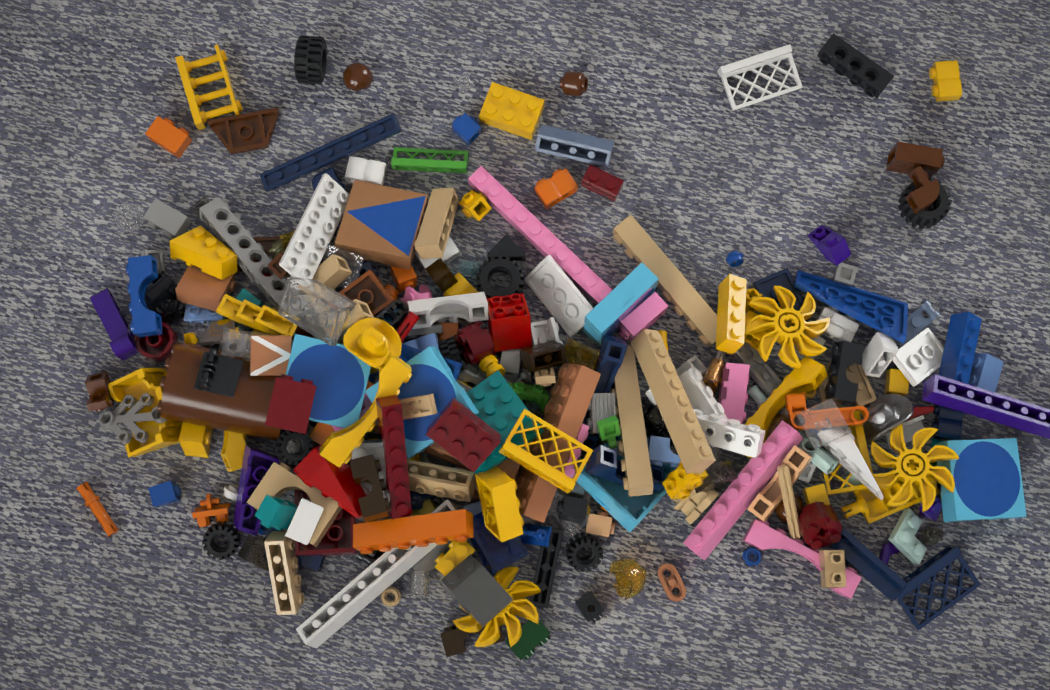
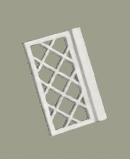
M790 44L722 66L717 70L733 111L803 88L791 54L792 48ZM788 59L790 64L788 71L778 67L781 60ZM768 65L774 68L770 77L761 73L763 66ZM776 70L786 74L782 83L773 79ZM747 71L757 74L753 83L744 79ZM733 76L739 79L736 88L728 84L727 78ZM759 76L768 80L765 88L755 84ZM787 77L794 78L797 86L789 87L785 85ZM742 81L751 85L747 94L738 90ZM770 82L780 86L776 93L767 90ZM753 87L762 91L760 98L755 99L749 96ZM736 93L745 97L743 104L735 105L733 98Z

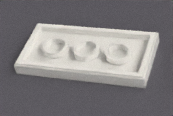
M551 255L546 256L526 276L524 281L569 337L572 338L584 327L585 316L593 307Z

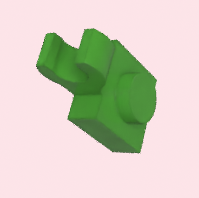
M614 415L597 421L599 436L602 441L605 440L606 444L608 443L610 449L617 447L615 437L621 435L618 419Z

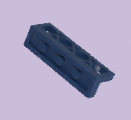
M846 529L842 531L840 541L831 546L833 550H844L845 561L891 602L906 589L907 583Z

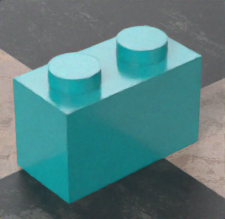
M266 495L255 517L260 519V524L266 528L271 529V527H274L279 531L283 529L288 530L298 506L290 500Z

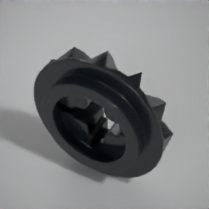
M169 299L159 303L155 307L154 312L161 315L164 323L169 322L172 324L173 321L179 322V318L184 317L185 306L179 300Z

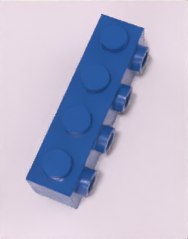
M970 312L951 314L938 375L969 384L982 321L981 318Z

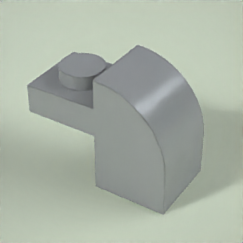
M523 348L502 351L500 365L505 369L503 377L512 383L519 376L521 363L520 349Z

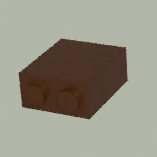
M897 142L888 153L886 170L910 174L913 169L921 166L930 178L944 165L945 156H942L943 149Z

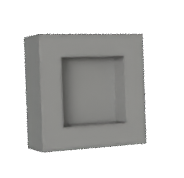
M841 262L837 265L833 281L852 286L858 267Z

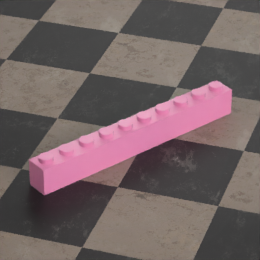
M482 166L468 178L469 185L477 193L481 192L487 198L486 202L544 257L551 255L573 284L595 305L600 303L612 291L601 278Z

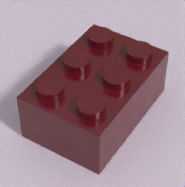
M454 397L428 426L426 432L430 439L472 472L478 469L499 445L501 435Z

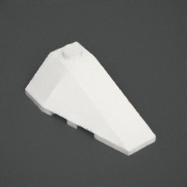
M840 427L821 431L817 434L829 454L837 459L843 467L880 500L884 498L854 442L855 437L848 430L844 432Z

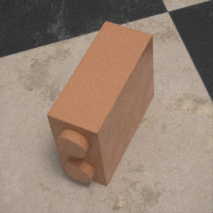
M188 266L175 288L177 300L216 312L224 295L230 296L232 292H235L237 282L235 281L234 274L220 280L202 272L201 268L197 266Z

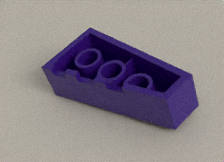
M245 445L233 525L240 531L256 536L261 526V520L255 517L257 509L246 502L273 462L280 465L282 460L278 459L275 455Z

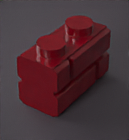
M590 164L582 179L581 186L604 198L607 196V199L615 202L623 187L624 180Z

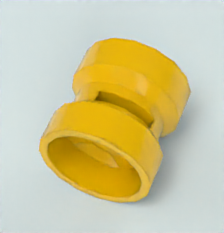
M494 355L485 357L479 363V368L483 373H486L487 378L496 371H499L502 376L505 374V369L502 365L498 364V360Z

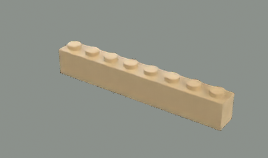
M632 215L628 216L613 228V239L619 245L622 243L626 248L625 253L630 259L634 257L638 262L637 266L642 262L659 278L657 286L662 290L661 295L667 302L671 301L675 306L673 308L680 317L682 315L687 320L686 324L692 331L696 330L700 335L698 338L705 346L708 344L711 347L716 343L717 314Z
M643 329L631 342L632 348L686 473L702 474L716 461L712 449L706 440L660 333L657 330Z
M631 345L627 346L622 365L613 381L614 389H611V393H615L616 417L618 418L621 433L618 449L619 453H623V459L620 460L621 471H625L626 478H623L624 490H628L629 497L653 495L654 487L635 355Z

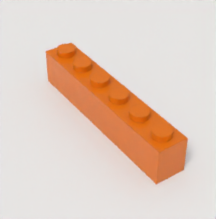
M467 509L353 524V548L359 550L361 554H371L374 550L388 552L391 551V548L409 549L413 545L427 547L429 543L443 545L452 540L455 542H465L468 538H474L473 514Z

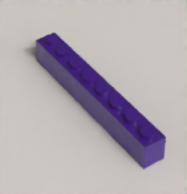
M936 374L923 384L922 400L1050 439V409Z

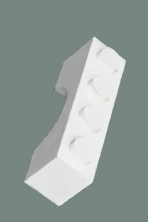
M484 292L407 301L408 313L411 311L420 318L412 329L431 327L435 321L445 317H460L469 322L489 320L488 302Z

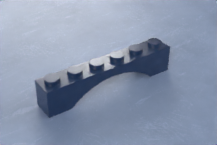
M605 335L594 371L601 374L594 393H609L614 378L622 365L628 346L623 339ZM587 410L582 422L585 425L586 419L589 418V410ZM588 430V437L583 444L594 450L599 434H590V430Z

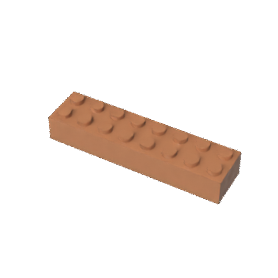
M564 363L559 369V377L551 390L552 395L544 408L545 416L542 420L576 439L601 374L583 365ZM543 428L544 433L540 435L541 440L551 438L550 431L547 428ZM556 439L558 450L568 448L565 439ZM552 441L542 443L545 454L555 451ZM539 444L530 446V453L532 455H542ZM570 451L560 453L562 464L567 463ZM556 454L546 456L550 466L559 465ZM523 467L521 475L516 480V497L521 505L519 513L526 518L544 523L557 487Z

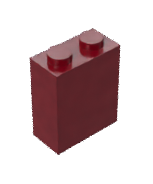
M281 374L280 378L276 377L265 425L306 434L317 387L313 385V381L301 379V382L293 381L292 376Z

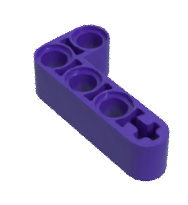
M106 288L91 296L90 300L111 339L109 344L114 354L123 361L138 354L139 351L134 342V335L132 332H129L124 316H121L119 313L120 308L111 291Z

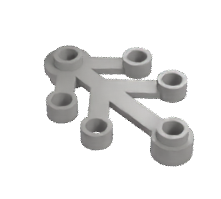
M144 393L138 402L131 395L125 396L114 411H105L100 415L99 423L103 429L112 430L117 435L119 442L128 444L132 437L129 433L123 431L118 424L125 423L135 435V439L144 443L148 440L149 434L141 430L135 422L154 420L157 423H164L168 419L160 417L161 412L157 411L158 406L154 407L149 413H138L144 406H150L154 401L150 394ZM127 407L131 408L125 415H121Z

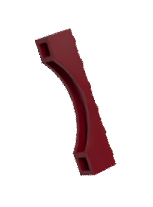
M396 395L376 398L386 466L385 495L386 498H389L391 506L388 512L392 519L412 515L402 403Z

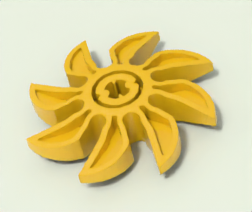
M774 286L773 289L780 308L772 298L758 297L751 300L748 306L764 315H757L748 322L745 327V336L768 331L769 333L763 335L758 345L759 354L762 359L767 362L774 343L778 342L781 345L778 352L780 359L790 367L801 368L794 345L798 352L805 356H817L825 352L826 347L810 338H817L826 331L830 323V317L806 322L805 320L811 318L816 308L812 295L807 292L800 310L796 311L793 308L796 301L793 293L784 287Z
M901 424L893 429L890 434L889 444L890 448L899 455L898 457L886 452L872 441L871 455L875 463L883 468L892 467L895 469V471L872 474L879 488L890 489L897 481L904 483L887 503L888 506L899 507L907 504L913 497L912 485H918L921 494L922 511H927L933 505L936 497V489L926 479L927 477L939 482L951 493L954 492L955 482L951 472L942 466L933 467L930 463L958 460L959 456L957 453L943 445H935L928 453L921 451L938 429L923 428L918 430L912 436V449L906 448L903 425ZM910 463H913V466L916 467L915 471H912L909 467Z
M518 567L504 568L494 576V579L512 597L513 601L486 624L475 642V647H486L495 643L500 638L499 627L501 625H506L510 647L515 645L521 637L522 627L519 619L514 615L524 617L536 624L539 623L536 607L532 602L523 598L540 593V588L530 581L519 580L515 581L508 589L519 571ZM471 615L453 620L456 627L465 632H479L483 628Z

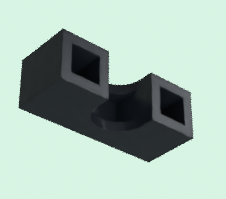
M847 341L834 342L831 349L832 360L828 368L829 379L825 387V399L846 404L856 403L858 384L848 380L846 369L849 365L862 364L864 345Z

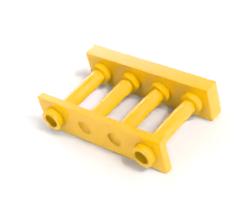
M218 44L214 45L217 54L189 62L185 61L182 55L175 57L192 117L198 130L206 128L204 122H207V119L233 111L236 115H240V111H243L240 100H236L225 61H228L225 50H221ZM219 61L222 71L196 79L194 77L191 78L189 72H192V69ZM218 79H225L226 88L200 96L199 94L196 95L194 89L197 86ZM226 95L230 96L232 102L230 105L208 112L200 110V105L203 102Z

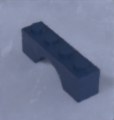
M602 445L593 450L586 463V472L623 485V478H626L625 471H621V462L617 460V451ZM650 464L654 494L664 488L662 482L665 480V469Z

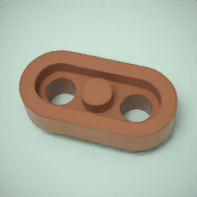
M669 563L662 564L657 570V576L667 597L675 602L683 600L686 596V588L676 567ZM664 570H669L671 575L665 577L663 574ZM673 588L679 589L678 595H673Z

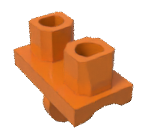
M210 493L206 494V500L200 501V506L203 507H197L195 512H192V517L197 519L199 527L209 526L211 524L210 516L215 515L217 522L221 521V524H223L224 521H229L231 505L230 503L220 504V498L213 499Z

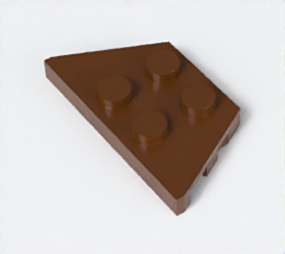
M278 108L208 120L207 123L230 154L233 155L268 148L280 112Z

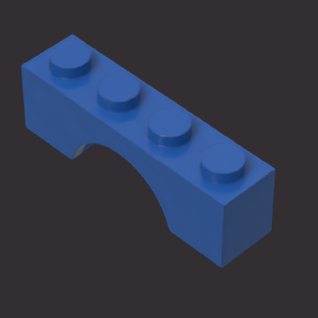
M151 255L128 258L126 272L130 282L127 284V289L131 296V302H129V311L132 313L131 331L138 337L163 334L161 315L150 311L145 303V291L148 285L158 278L157 259Z

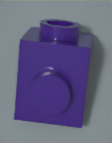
M935 497L933 505L925 512L922 511L921 504L919 514L936 521L942 510L941 500Z

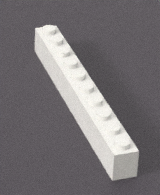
M447 499L432 513L460 509L456 504ZM429 543L427 547L413 545L409 549L391 548V551L385 552L296 628L305 645L317 649L438 544Z

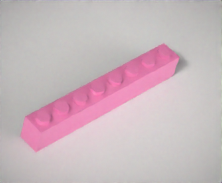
M782 420L762 445L761 453L756 458H751L683 544L705 561L775 475L777 467L782 464V461L793 446H798L804 439L799 432Z

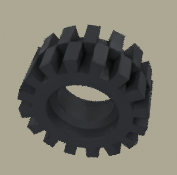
M454 337L438 341L444 358L462 363Z
M289 430L282 432L280 437H277V443L274 445L276 447L275 454H278L277 458L288 465H298L313 448V444H311L312 439L308 437L307 433L303 434ZM292 439L299 441L301 444V450L296 455H292L287 451V443Z
M220 521L217 524H212L207 529L202 545H205L203 549L208 551V556L212 554L213 559L219 557V560H223L224 557L228 559L230 555L233 556L239 547L241 536L240 533H237L238 529L233 528V524L227 525L228 522L225 521L221 524ZM218 534H224L228 537L229 544L226 547H219L215 544L214 537Z
M581 533V537H578V534L574 535L575 540L570 538V544L567 543V549H565L570 565L574 566V569L577 571L580 569L581 572H584L585 568L588 572L591 571L590 567L597 568L596 563L600 565V559H603V550L596 537H592L589 533H587V536ZM583 547L591 548V553L587 557L579 558L577 556L579 549Z

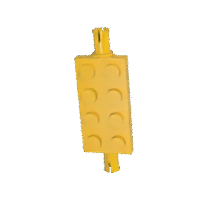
M910 463L909 467L912 471H915L916 467L913 466V463ZM927 477L926 479L935 487L936 495L939 494L937 481ZM897 481L890 489L880 488L884 496L882 500L867 489L853 491L856 502L841 507V512L850 510V512L843 514L845 519L861 512L867 524H870L921 502L919 486L912 485V499L907 504L899 507L888 506L887 503L904 484L902 481Z

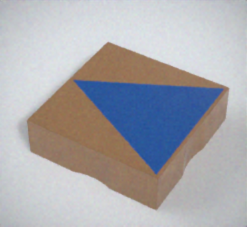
M354 180L335 240L336 255L359 260H372L384 265L411 270L416 252L414 243L417 240L419 227L423 221V214L428 205V195Z

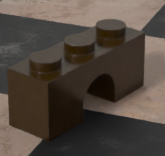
M373 454L349 460L356 485L361 483L372 485L369 495L358 498L365 523L388 517V510L391 509L389 498L384 497L383 491L386 490L384 478L380 479L378 472L382 471L379 459L375 460Z
M455 625L444 628L445 632L440 634L446 657L466 652L465 639L471 633L462 631L459 628L456 629ZM484 626L479 632H474V633H477V634L480 635V634L482 633V631L484 630L485 626ZM501 626L499 627L500 638L493 644L505 641Z

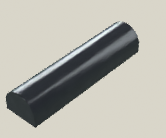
M552 528L549 546H540L533 583L540 588L541 592L531 595L529 599L534 606L548 609L564 530Z

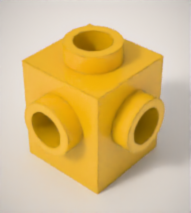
M473 190L466 193L459 202V205L463 208L461 212L467 218L472 217L477 221H480L492 208L486 202L487 198L481 192L476 193Z

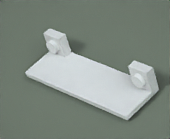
M327 173L322 175L279 262V265L291 275V281L288 286L293 290L309 287L342 218L350 195Z

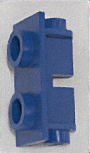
M524 524V527H522L523 534L517 536V538L521 539L520 543L548 547L552 527Z

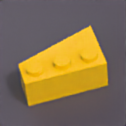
M201 225L169 241L171 259L177 260L178 258L185 261L186 265L190 267L193 265L201 268L202 272L220 280L237 272V255Z
M183 422L179 442L185 456L209 458L213 428Z

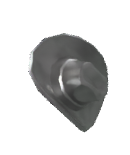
M887 394L877 398L870 404L867 409L869 417L864 422L863 428L867 442L872 443V441L874 442L885 436L913 415L914 405L908 398L898 394Z

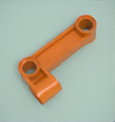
M805 393L785 394L789 425L798 432L860 426L869 417L866 407L859 405L855 407L808 411ZM854 412H861L863 420L855 419ZM794 418H802L804 425L797 426L794 423Z

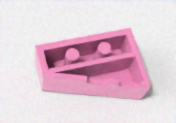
M726 362L721 368L718 402L723 406L724 414L728 419L739 420L742 424L746 421L744 407L748 400V393L746 392L747 385L749 384L750 365Z

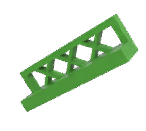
M394 147L393 158H391L392 170L467 174L468 151ZM398 152L406 153L410 158H397ZM419 153L425 154L428 157V159L414 158ZM438 154H443L447 160H433V158ZM456 155L464 156V161H452L451 159Z

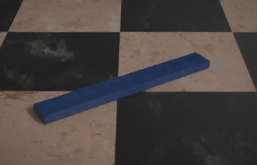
M390 114L259 174L265 191L269 192L396 135L402 132L396 114Z

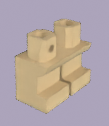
M703 481L702 485L695 488L688 498L684 500L672 499L677 504L674 509L681 510L687 516L685 520L691 525L715 500L719 493Z
M819 550L820 568H824V570H820L821 588L846 587L844 550Z

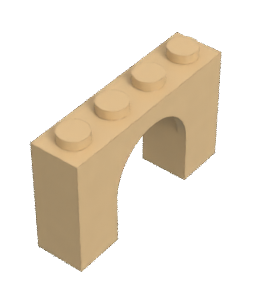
M332 254L318 266L309 287L303 288V292L308 297L311 304L310 307L318 318L317 322L326 335L325 339L329 342L343 345V336L349 327L359 320L368 317L374 318L368 304L354 299L339 313L333 314L330 305L332 293L352 272L345 258Z
M273 462L246 503L258 510L266 495L280 498L281 495L290 490L306 492L312 503L324 508L309 541L310 544L317 548L342 508L338 506L337 501L329 496L327 498L321 495L322 492L314 486L310 488L297 474L294 475L289 472L291 470L289 466L282 462L280 465Z

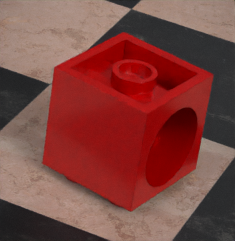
M524 293L486 298L489 316L487 326L495 347L493 351L499 352L531 347V318Z

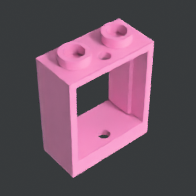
M654 292L620 322L619 335L623 340L632 342L643 329H648L666 313L668 305Z

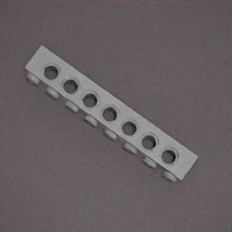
M217 197L199 208L200 219L219 241L237 255V264L277 312L299 323L310 316L311 307L306 298L303 299L299 295L298 290H293L288 286L290 282L287 276L284 279H280L267 266L273 258L265 254L263 246L259 242H255L252 233L242 226V222L237 215L234 216L231 213L230 207L226 202H222ZM280 287L283 290H276L275 288ZM292 301V302H294V304L290 305V304H287L286 302Z

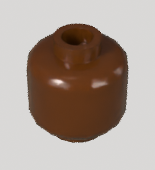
M568 71L560 78V89H563L564 94L567 96H581L587 91L588 78L582 72Z

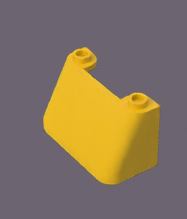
M141 368L109 383L110 396L115 401L122 402L125 396L131 395L138 402L144 393H148L154 398L152 405L144 406L138 413H149L154 407L158 406L159 400H162L164 388H160L162 377L167 375V371L163 368ZM169 419L164 423H157L154 420L135 422L141 430L149 434V438L146 442L141 443L135 439L133 434L131 441L125 444V450L128 457H136L179 443L183 422Z

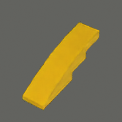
M227 294L224 295L216 310V313L271 335L293 336L299 324L298 321L265 305L261 308L245 299L241 302Z

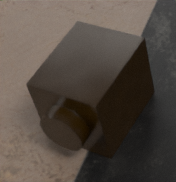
M441 258L426 268V271L442 292H445L458 282Z

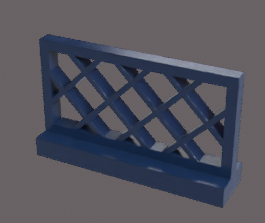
M947 546L903 578L907 583L906 589L896 600L918 631L981 585L962 557V552L958 546ZM958 559L961 564L960 571H950L952 562ZM939 571L946 572L944 584L935 582L936 574ZM950 573L959 575L957 586L948 584ZM963 575L969 576L974 584L968 588L961 587ZM923 583L930 584L928 595L919 593L920 585ZM934 584L943 586L941 597L932 596ZM948 587L957 588L956 597L953 599L946 598ZM908 594L914 595L913 606H907L902 598ZM918 596L928 597L926 609L917 607ZM932 598L941 600L940 608L937 611L930 610ZM916 610L925 611V619L919 624L915 619Z

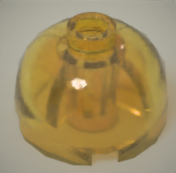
M624 558L613 561L610 564V573L614 572L617 582H613V585L621 598L625 597V600L630 599L644 589L646 571L635 560Z

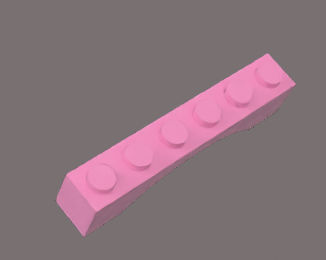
M761 519L753 520L742 540L759 550L783 549L792 551L812 562L819 571L824 570V568H820L818 549H809L804 546L805 542L802 540L787 537V532L780 528L775 530L769 527L770 523L767 521H762ZM847 566L845 568L846 587L830 589L847 599H851L862 577L857 575L858 571Z

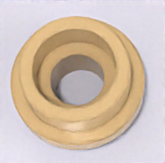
M388 587L381 593V600L386 606L392 607L400 602L401 594L395 587ZM389 593L395 595V598L391 601L387 598Z

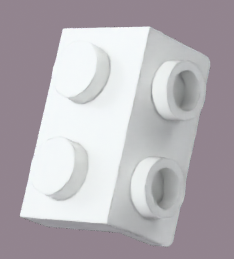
M554 317L531 323L532 346L553 340L563 344L559 339V325L555 322Z

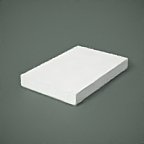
M926 328L899 348L892 361L914 387L940 367L944 347L931 330Z

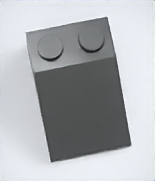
M469 555L440 580L447 593L482 627L513 601L512 597L472 555Z

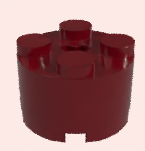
M162 321L163 334L146 337L135 335L134 342L139 353L152 361L160 362L166 361L167 357L172 356L173 344L179 342L178 336L170 326Z
M481 321L457 330V334L453 335L455 343L458 346L460 345L462 349L461 357L465 363L469 362L473 366L489 355L495 356V353H492V350L495 349L492 338L486 328H481L480 325L483 324Z
M814 502L802 509L803 512L800 516L798 515L800 532L806 544L816 550L840 541L842 525L830 504L828 506L824 505L823 502Z

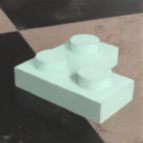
M909 508L904 509L888 540L913 565L920 564L927 548L915 537L922 520Z

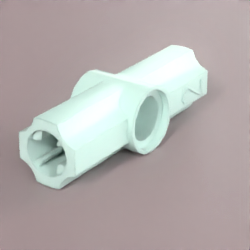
M799 431V434L804 439L798 447L813 457L811 462L826 475L830 474L838 465V460L824 450L816 438L808 437L805 433Z

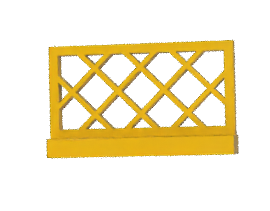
M523 409L499 450V453L567 494L573 490L579 475L593 452L586 445L526 409ZM524 416L532 419L534 427L523 428L522 420ZM547 428L550 431L551 438L541 440L538 429ZM535 430L538 441L528 443L525 432ZM521 433L524 444L517 446L511 442L513 435ZM556 439H565L568 448L558 450ZM552 441L555 451L545 454L542 443ZM539 444L542 455H532L529 446ZM580 448L586 452V455L583 459L576 461L573 450ZM570 451L572 462L562 464L560 453ZM556 454L559 465L552 467L548 464L546 456ZM565 466H574L575 475L573 478L565 475Z
M859 411L854 412L855 419L861 420ZM863 424L860 426H849L847 430L850 431L851 429V434L855 437L854 442L870 472L873 474ZM840 463L835 471L830 473V478H828V474L826 475L823 472L828 496L864 489L869 490L864 484L853 486L847 482L852 476L851 473L846 480L838 476L836 473L842 466ZM833 477L843 482L839 489L831 490L830 481Z

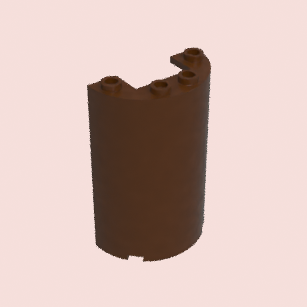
M182 342L173 344L172 356L167 357L165 369H168L167 375L162 377L160 388H164L162 400H159L157 411L161 412V418L276 440L277 437H280L281 429L266 426L265 422L275 379L281 376H250V356L217 350L218 355L244 360L234 398L194 389L203 353L209 352L211 348Z

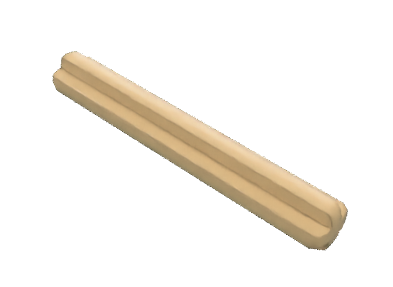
M780 465L777 467L789 534L792 539H797L801 537L789 467L787 465Z

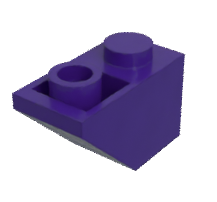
M820 225L807 235L825 258L836 266L852 255L845 238L824 225Z

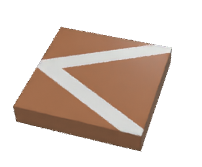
M250 335V376L286 375L291 354L292 336Z

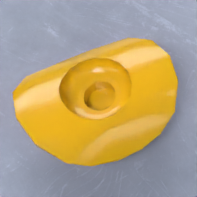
M368 317L359 320L349 327L343 336L344 347L363 362L376 369H379L390 353L397 357L401 355L402 342L399 334L391 325L379 318Z

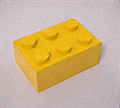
M492 82L480 111L479 120L481 123L532 140L545 107V100Z
M497 466L488 471L476 473L475 478L485 527L501 542L522 535L524 521L519 513L521 505L516 497L517 484L515 480L511 479L505 471L503 472Z

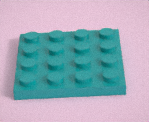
M496 371L467 392V395L479 412L477 416L501 435L499 445L474 472L475 474L488 471L508 459V457L499 453V450L523 409L528 410L499 371ZM524 416L522 420L523 428L534 427L532 419ZM543 428L538 429L540 435L544 433ZM535 430L525 432L528 443L537 438ZM522 434L513 435L511 442L517 446L524 444Z

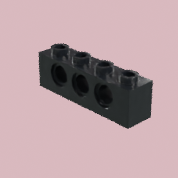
M834 33L817 55L823 64H829L835 68L834 70L838 75H844L849 78L852 85L860 86L870 97L878 98L894 77V75ZM835 55H840L843 59H838ZM850 65L856 66L858 70H853ZM865 76H870L873 81L867 80Z

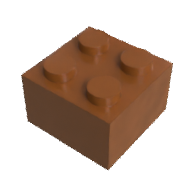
M368 270L339 292V295L347 305L354 299L367 303L373 316L394 301L373 270Z

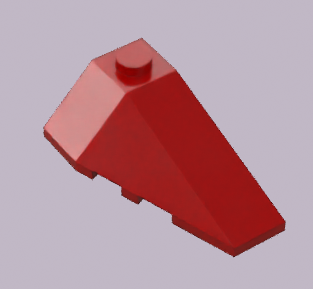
M322 445L315 447L294 468V472L310 488L314 486L322 492L321 495L324 497H331L338 502L339 507L356 518L362 517L358 498L367 495L360 484L356 485L348 463H343L339 468L320 455V447Z

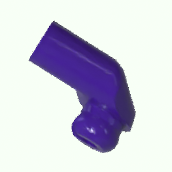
M891 542L885 543L882 546L879 559L888 565L890 555L900 551Z

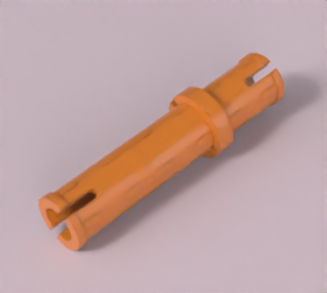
M84 482V485H79L76 489L85 500V506L90 508L107 536L110 537L112 533L118 532L119 529L99 501L100 497L95 495L88 482Z

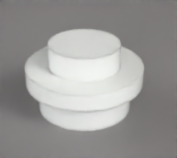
M234 484L225 486L223 495L228 499L237 501L239 487Z

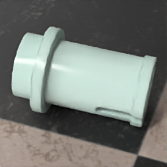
M758 385L753 386L747 391L758 404L757 408L768 399L759 389Z

